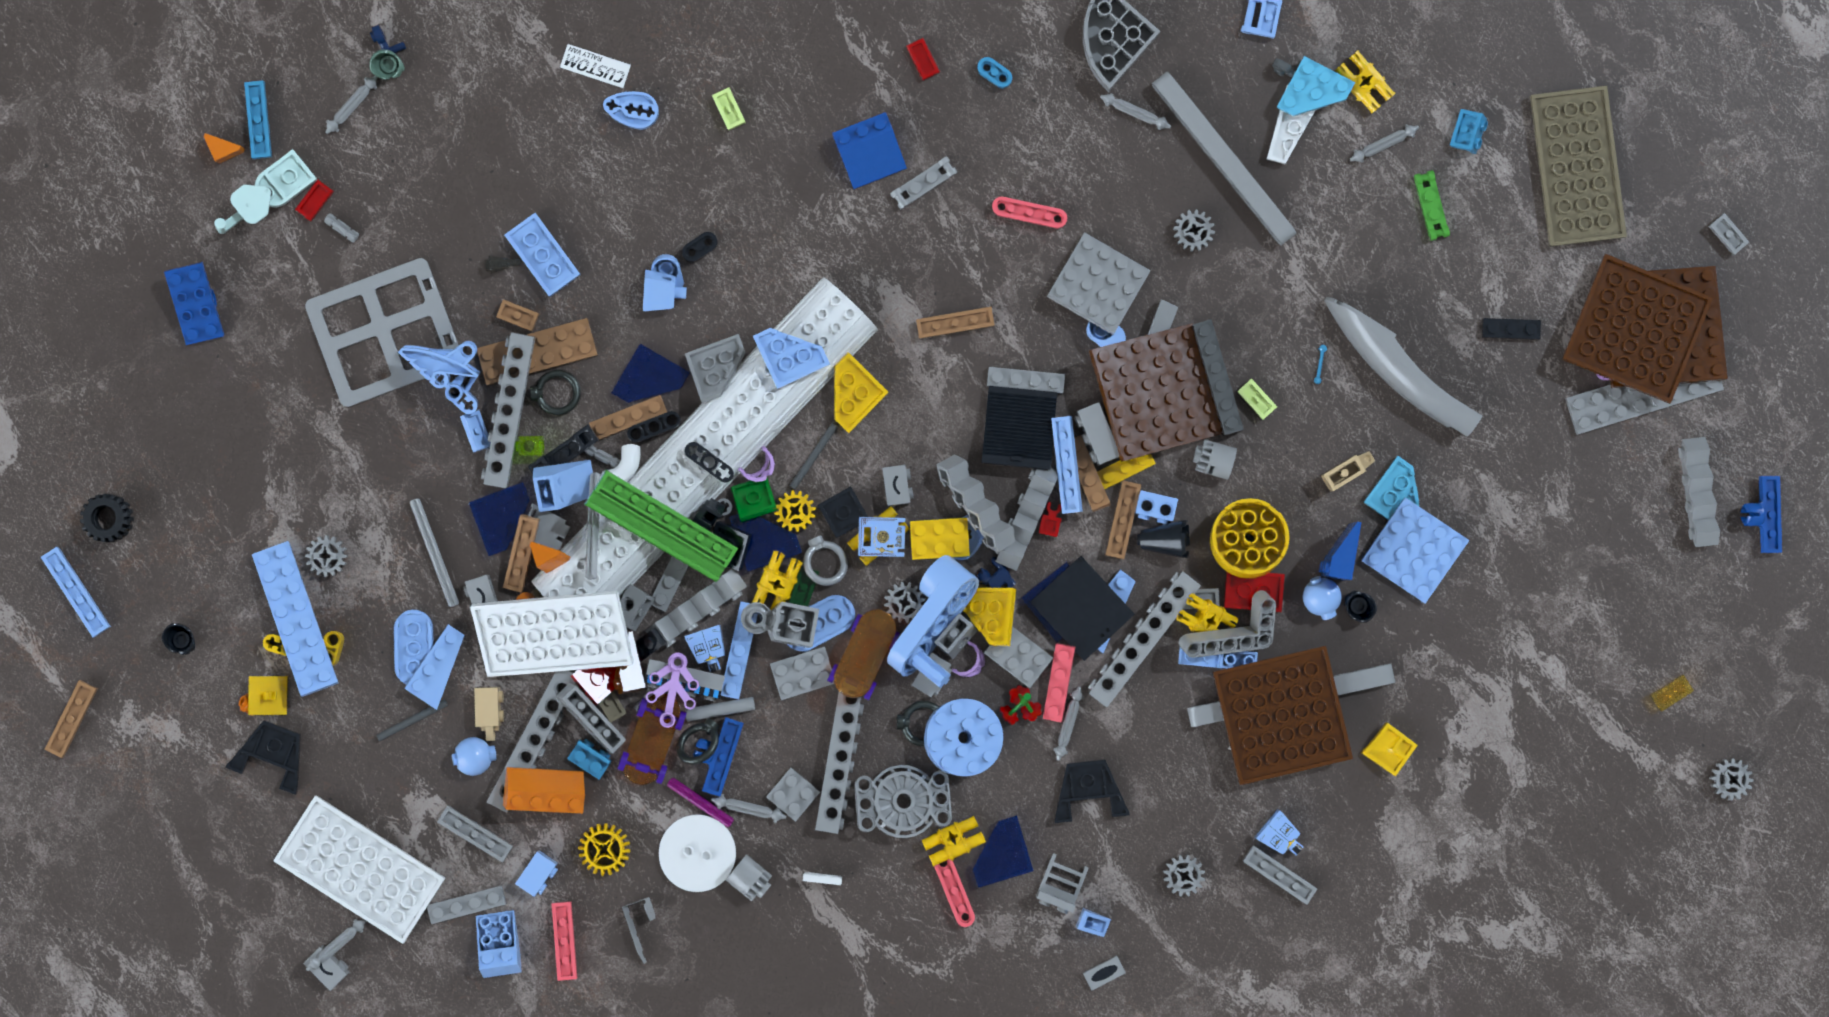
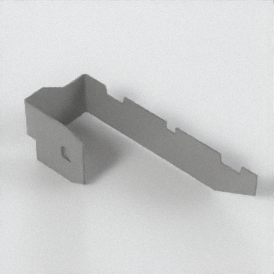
M649 897L622 907L637 953L644 964L647 961L643 956V949L636 935L637 932L633 920L630 918L628 905L645 900L646 903L643 905L651 921L655 919V912Z

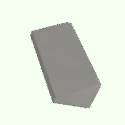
M1161 299L1147 335L1170 329L1178 307Z

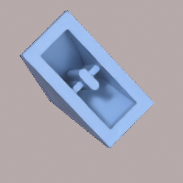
M1083 908L1076 927L1079 930L1104 937L1111 919Z

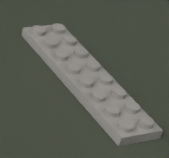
M1721 380L1679 383L1670 404L1630 387L1611 388V384L1565 398L1576 435L1715 393L1724 390Z

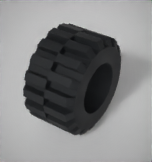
M112 494L95 495V498L88 499V504L85 503L83 505L85 510L80 513V515H83L80 523L84 524L82 527L83 531H87L86 535L93 537V540L115 542V540L123 539L122 536H127L129 533L127 530L132 529L133 525H130V522L134 521V517H131L133 510L129 509L130 504L124 502L122 497ZM111 507L116 514V521L110 529L106 530L100 526L98 516L103 508Z

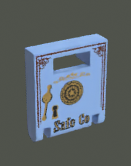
M859 517L858 556L904 557V552H898V549H905V526L898 525V522H905V518ZM864 527H871L870 546H863Z

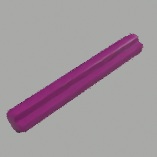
M671 778L667 783V787L726 827H730L734 819L731 816L717 809L712 803L675 778Z

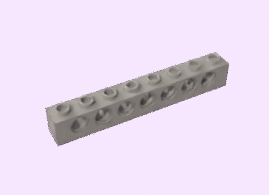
M512 332L506 338L505 347H508L507 355H503L502 366H505L504 373H500L498 385H501L500 393L497 392L495 404H498L497 412L493 411L491 422L494 423L493 431L490 430L488 441L491 442L490 449H486L485 453L487 467L483 468L481 475L485 485L508 488L535 336ZM515 348H520L523 351V356L520 359L515 358L513 355ZM512 367L519 369L520 373L516 378L510 375ZM508 386H513L516 389V394L513 397L506 393ZM507 404L512 407L511 415L503 413L504 405ZM502 423L507 424L509 427L507 434H502L499 430ZM498 442L505 445L506 450L504 453H499L496 450ZM495 461L502 464L500 472H496L492 467Z
M1183 571L1180 573L1176 572L1170 579L1172 584L1169 588H1163L1158 595L1160 597L1159 601L1156 604L1153 602L1146 612L1149 614L1146 618L1143 619L1141 617L1136 623L1135 627L1137 629L1133 635L1129 633L1123 641L1125 643L1121 650L1117 648L1111 656L1113 661L1109 665L1106 663L1100 670L1102 675L1099 679H1094L1088 686L1090 689L1088 693L1105 707L1109 706L1176 619L1177 614H1180L1179 611L1183 610L1187 604V598L1191 599L1189 595L1191 593L1195 594L1201 585ZM1175 587L1183 589V595L1179 598L1173 595ZM1164 602H1169L1172 605V609L1168 613H1164L1161 610V605ZM1153 617H1157L1160 620V625L1157 628H1152L1149 625V621ZM1146 633L1148 635L1147 642H1138V635ZM1127 649H1136V656L1128 658L1126 656ZM1117 663L1124 664L1125 670L1123 673L1118 674L1114 671V666ZM1104 679H1111L1113 686L1105 689L1102 686Z
M556 671L487 803L506 813L510 812V810H506L503 806L506 767L537 768L534 765L538 758L541 759L546 751L543 748L547 741L550 742L555 734L552 731L556 724L559 725L564 717L561 713L565 707L556 698L560 693L558 690L559 684L565 683L568 685L570 683L579 688L577 683L570 677L575 673L574 671ZM552 700H556L559 704L556 711L551 710L549 707V703ZM543 717L548 718L550 721L547 728L542 727L540 724V720ZM534 734L540 736L541 741L538 745H534L531 742V737ZM525 751H528L532 756L529 762H525L522 759V754Z
M842 679L815 828L818 831L838 834L839 830H843L845 819L841 818L842 811H846L848 800L844 799L845 791H850L851 781L848 780V774L853 773L854 761H851L852 753L856 754L858 743L854 742L855 734L859 735L861 724L857 723L858 715L862 716L864 705L861 704V698L866 694V690L848 685ZM858 680L860 684L864 685V681ZM854 693L857 696L856 703L849 704L846 701L847 694ZM844 713H852L854 720L851 723L844 722ZM847 731L850 733L851 738L848 742L840 740L839 735L841 732ZM840 750H844L847 753V759L844 761H840L836 757V753ZM837 769L844 772V777L841 780L833 777V772ZM833 788H837L841 792V796L838 799H833L830 796V791ZM830 807L835 808L838 812L834 818L828 817L826 813Z

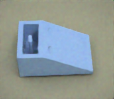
M591 460L533 468V483L539 512L558 510L588 499L590 474L593 473Z
M514 910L476 916L479 970L483 978L521 973V954Z

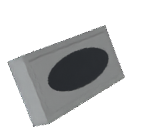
M1116 955L1083 972V975L1091 990H1094L1126 972Z

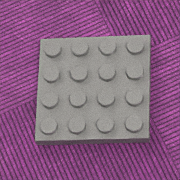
M1084 232L1047 297L1114 335L1150 270Z

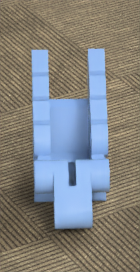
M465 341L454 349H433L423 346L405 345L399 350L398 353L407 361H410L409 363L416 370H421L419 373L427 380H430L429 382L434 387H445L446 398L452 401L462 412L472 414L476 411L478 400L469 390L480 374V371L468 363L477 353V346L474 342ZM463 347H471L472 354H465L463 352ZM442 374L444 375V379L440 382L438 381V377ZM451 374L458 375L452 382H450ZM468 376L470 377L469 382L464 387L462 383L465 377ZM456 387L460 394L453 395L450 389ZM464 393L467 395L464 397L467 402L473 401V409L471 407L465 408L466 402L463 400L458 402Z

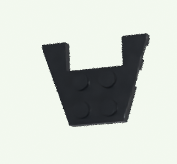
M263 720L225 768L243 774L249 757L258 758L286 769L279 789L296 795L298 792L301 734Z
M1105 759L1066 764L1054 819L1055 823L1072 822L1070 801L1110 797L1112 817L1130 815Z

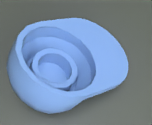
M662 254L654 259L651 271L673 275L676 277L675 287H683L684 280L680 264L674 256Z
M1091 322L1087 324L1086 331L1088 337L1100 347L1126 341L1125 333L1120 326L1112 335Z

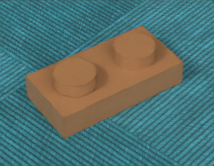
M503 299L496 317L533 332L539 313Z

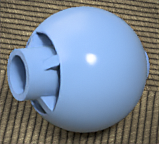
M1317 576L1310 579V582L1306 585L1303 591V602L1312 614L1320 615L1322 620H1328L1337 615L1335 610L1341 603V591L1334 581Z
M477 737L466 738L456 746L455 754H452L453 765H457L459 771L466 775H480L489 768L491 761H496L495 746H489L483 739Z

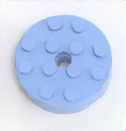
M957 699L944 703L931 714L926 723L924 733L925 750L933 764L945 773L955 776L979 774L987 770L997 760L1003 745L1001 723L996 714L987 705L979 701ZM961 732L967 734V741L965 743H961L958 739Z

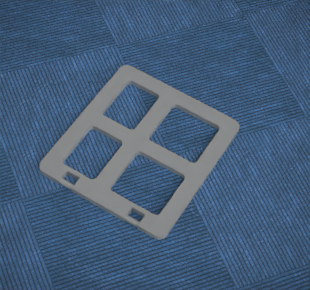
M423 258L415 259L314 297L305 304L339 400L346 407H351L425 379L419 373L421 370H416L415 368L410 370L404 369L391 334L392 330L430 316L443 349H454L459 346L429 264ZM415 275L425 302L386 317L376 290ZM427 279H429L432 289L426 291L423 283ZM362 296L371 322L332 337L322 313L323 309L354 297ZM448 334L453 343L449 346L446 345L443 337ZM378 337L391 376L362 388L351 390L340 362L338 351L369 338Z

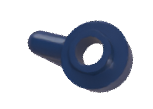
M380 25L372 27L370 32L374 43L378 42L381 49L390 50L394 53L406 49L404 42L389 47Z

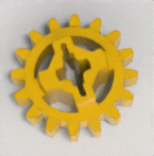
M792 490L790 496L784 493L785 499H778L781 504L776 505L779 511L774 513L780 516L777 522L783 521L782 528L789 526V531L795 528L799 532V527L801 526L805 530L806 523L812 524L810 518L816 517L812 514L816 507H811L814 501L807 500L808 494L803 497L802 491L795 495L794 490ZM793 498L800 499L797 503L791 504L788 502V500ZM805 504L808 507L807 516L803 513V507L805 506ZM800 505L798 510L800 514H795L791 517L792 511L790 509ZM783 506L787 509L788 515L786 518L783 517ZM794 519L803 521L799 524H791Z

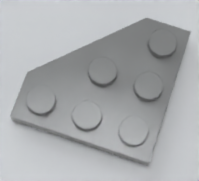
M739 334L685 353L702 403L721 397L745 355Z

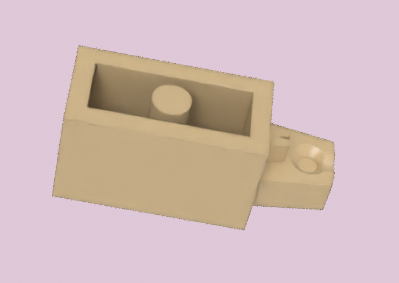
M1370 451L1359 456L1354 455L1322 474L1321 478L1330 492L1335 491L1366 472L1365 469L1375 462V459Z
M500 687L474 688L475 727H481V731H486V741H495V731H499L501 722H504V710H501V703L504 701L503 691H500Z

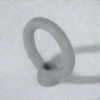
M822 536L809 540L808 544L810 547L806 550L803 558V566L807 576L815 583L825 586L841 581L848 569V559L844 550L834 542L824 541ZM823 548L833 550L838 555L841 563L838 573L830 578L818 576L811 567L812 555Z

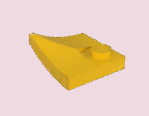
M1385 722L1361 753L1393 776H1396L1418 745L1392 725Z

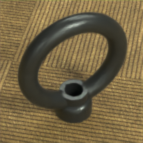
M564 370L549 371L540 377L536 386H530L531 402L537 401L542 410L552 415H564L571 412L579 403L581 389L577 379ZM555 377L566 379L573 388L571 401L566 406L560 408L548 405L543 398L545 383Z
M917 701L911 704L903 714H897L896 729L902 730L906 739L912 744L925 747L924 739L915 737L909 729L910 716L914 711L921 708H927L934 712L939 706L930 701Z
M707 718L704 723H698L687 728L677 742L676 750L680 760L691 765L700 764L708 760L717 749L719 742L717 730L720 726L712 719ZM704 731L711 736V743L703 754L696 757L686 755L684 745L693 733Z

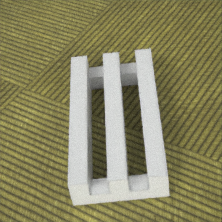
M805 872L803 874V881L841 885L842 877Z

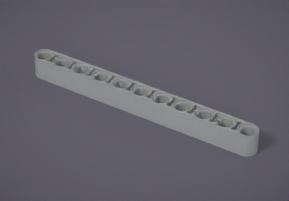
M1165 72L1151 83L1155 91L1276 242L1282 246L1296 235L1293 226L1171 74Z
M1391 663L1333 676L1338 695L1395 683ZM1219 701L1187 708L1191 727L1224 721Z

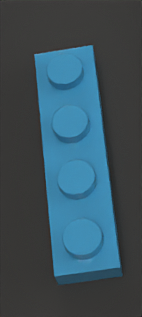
M244 82L251 158L272 157L265 82Z

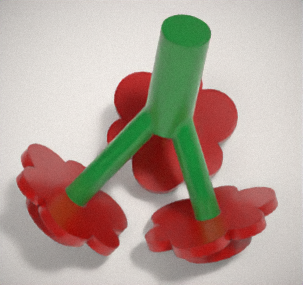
M1017 685L1016 688H1012L1009 691L1011 696L1010 702L1015 703L1016 706L1013 709H1010L1008 705L1000 708L1002 718L1011 725H1014L1019 720L1016 711L1020 707H1022L1021 713L1024 720L1028 719L1033 722L1037 719V716L1042 714L1040 710L1041 704L1029 702L1031 699L1030 690L1021 685Z

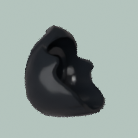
M1354 590L1346 594L1345 606L1350 618L1360 623H1367L1372 620L1377 612L1375 600L1369 594Z
M171 623L163 631L161 639L170 652L187 655L195 650L193 633L186 625Z

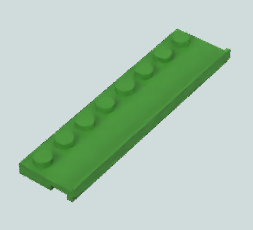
M605 470L591 495L584 503L589 508L715 582L720 579V575L738 550L733 544L608 470Z

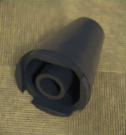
M1188 520L1176 521L1141 530L1140 534H1137V545H1140L1143 550L1188 558L1189 551H1186V547L1190 546L1189 525H1186Z

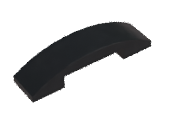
M588 424L555 449L531 463L528 468L533 474V468L569 463L597 443L599 438Z

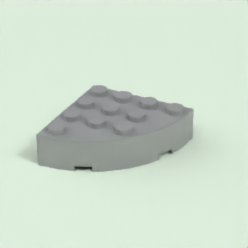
M1091 0L1083 24V46L1087 62L1097 81L1108 93L1160 34V30L1125 0Z

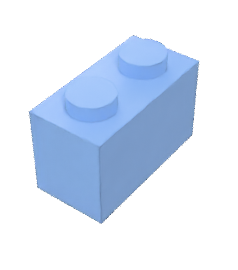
M539 850L515 884L534 897L538 893L541 895L547 887L545 884L547 879H552L558 871L556 868L558 863Z

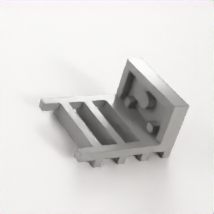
M1053 853L1036 898L1040 899L1039 903L1049 907L1050 904L1057 906V910L1067 914L1068 911L1073 913L1076 906L1075 901L1089 867L1085 866L1083 873L1054 862L1056 854ZM1052 866L1081 877L1079 883L1077 884L1050 873ZM1051 877L1076 887L1075 893L1071 894L1046 884L1047 878Z

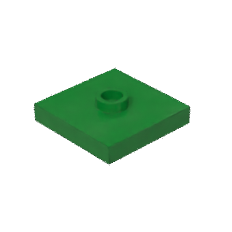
M768 477L764 481L755 482L750 480L730 487L741 522L777 511Z

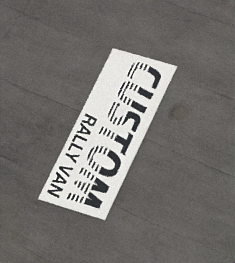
M568 44L560 68L623 88L631 65Z

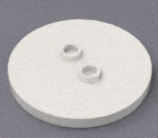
M695 814L677 820L666 830L660 842L659 861L664 874L674 885L687 891L704 892L719 886L729 876L735 864L736 846L732 834L725 825L707 815Z

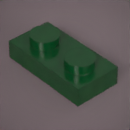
M801 566L797 577L798 582L794 586L789 602L808 607L816 583L807 576L804 567Z

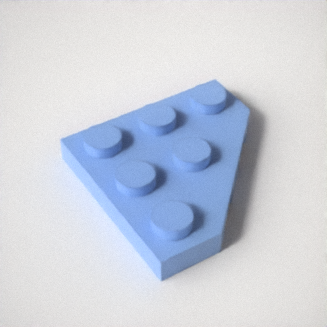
M772 328L753 336L777 389L830 365L822 346Z

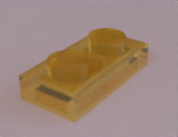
M1680 675L1652 693L1650 697L1659 711L1662 712L1694 690L1686 677Z

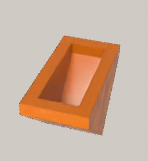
M206 133L204 134V139L214 160L219 164L244 153L245 149L240 145Z
M532 541L530 543L537 568L546 573L563 565L571 558L560 550Z

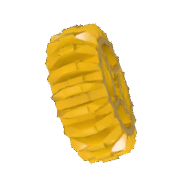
M605 823L604 829L601 828L600 824H597V831L590 827L589 830L592 834L584 832L587 840L581 838L580 842L585 845L579 846L578 849L584 850V853H580L579 857H586L582 864L589 862L590 865L587 867V870L595 867L593 873L597 874L598 870L601 869V876H604L605 870H607L609 875H612V868L618 872V864L621 867L625 866L622 859L628 860L629 857L624 855V853H630L631 850L625 849V846L630 845V842H623L627 835L625 834L620 837L621 828L615 832V825H612L609 830L608 823ZM598 834L611 835L610 839L606 842L597 840L594 836ZM616 840L620 847L619 857L612 850V845ZM590 842L593 843L597 850L593 859L589 852ZM609 842H611L607 848V851L609 853L606 854L605 852L604 854L598 856L601 853L600 851L602 850L600 845L605 846ZM602 857H607L614 861V863L609 865H602L597 862Z

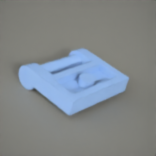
M1247 0L1249 2L1244 25L1241 26V32L1274 39L1282 0ZM1256 3H1262L1257 28L1251 27Z

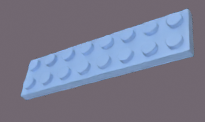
M286 541L252 554L301 697L338 684V679L290 542Z

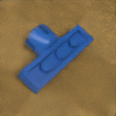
M1759 476V502L1744 504L1741 507L1740 513H1749V516L1740 517L1745 526H1758L1760 528L1761 553H1782L1780 476Z
M725 717L716 751L708 760L702 762L709 765L702 791L721 797L744 723ZM699 739L696 747L707 750L711 741ZM694 750L693 757L699 756L703 752Z

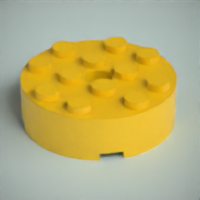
M1241 499L1226 506L1217 516L1210 532V548L1216 562L1225 571L1240 578H1257L1271 572L1281 562L1289 545V529L1284 517L1271 504L1259 499ZM1245 535H1252L1255 541H1247Z

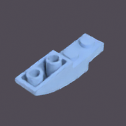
M1180 648L1178 664L1227 669L1257 662L1258 652L1243 651L1191 658Z

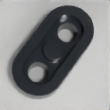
M711 232L702 233L683 247V257L688 262L700 260L716 249L718 245L717 237ZM707 239L712 240L709 246L705 245ZM695 250L696 254L694 256H690L689 251Z

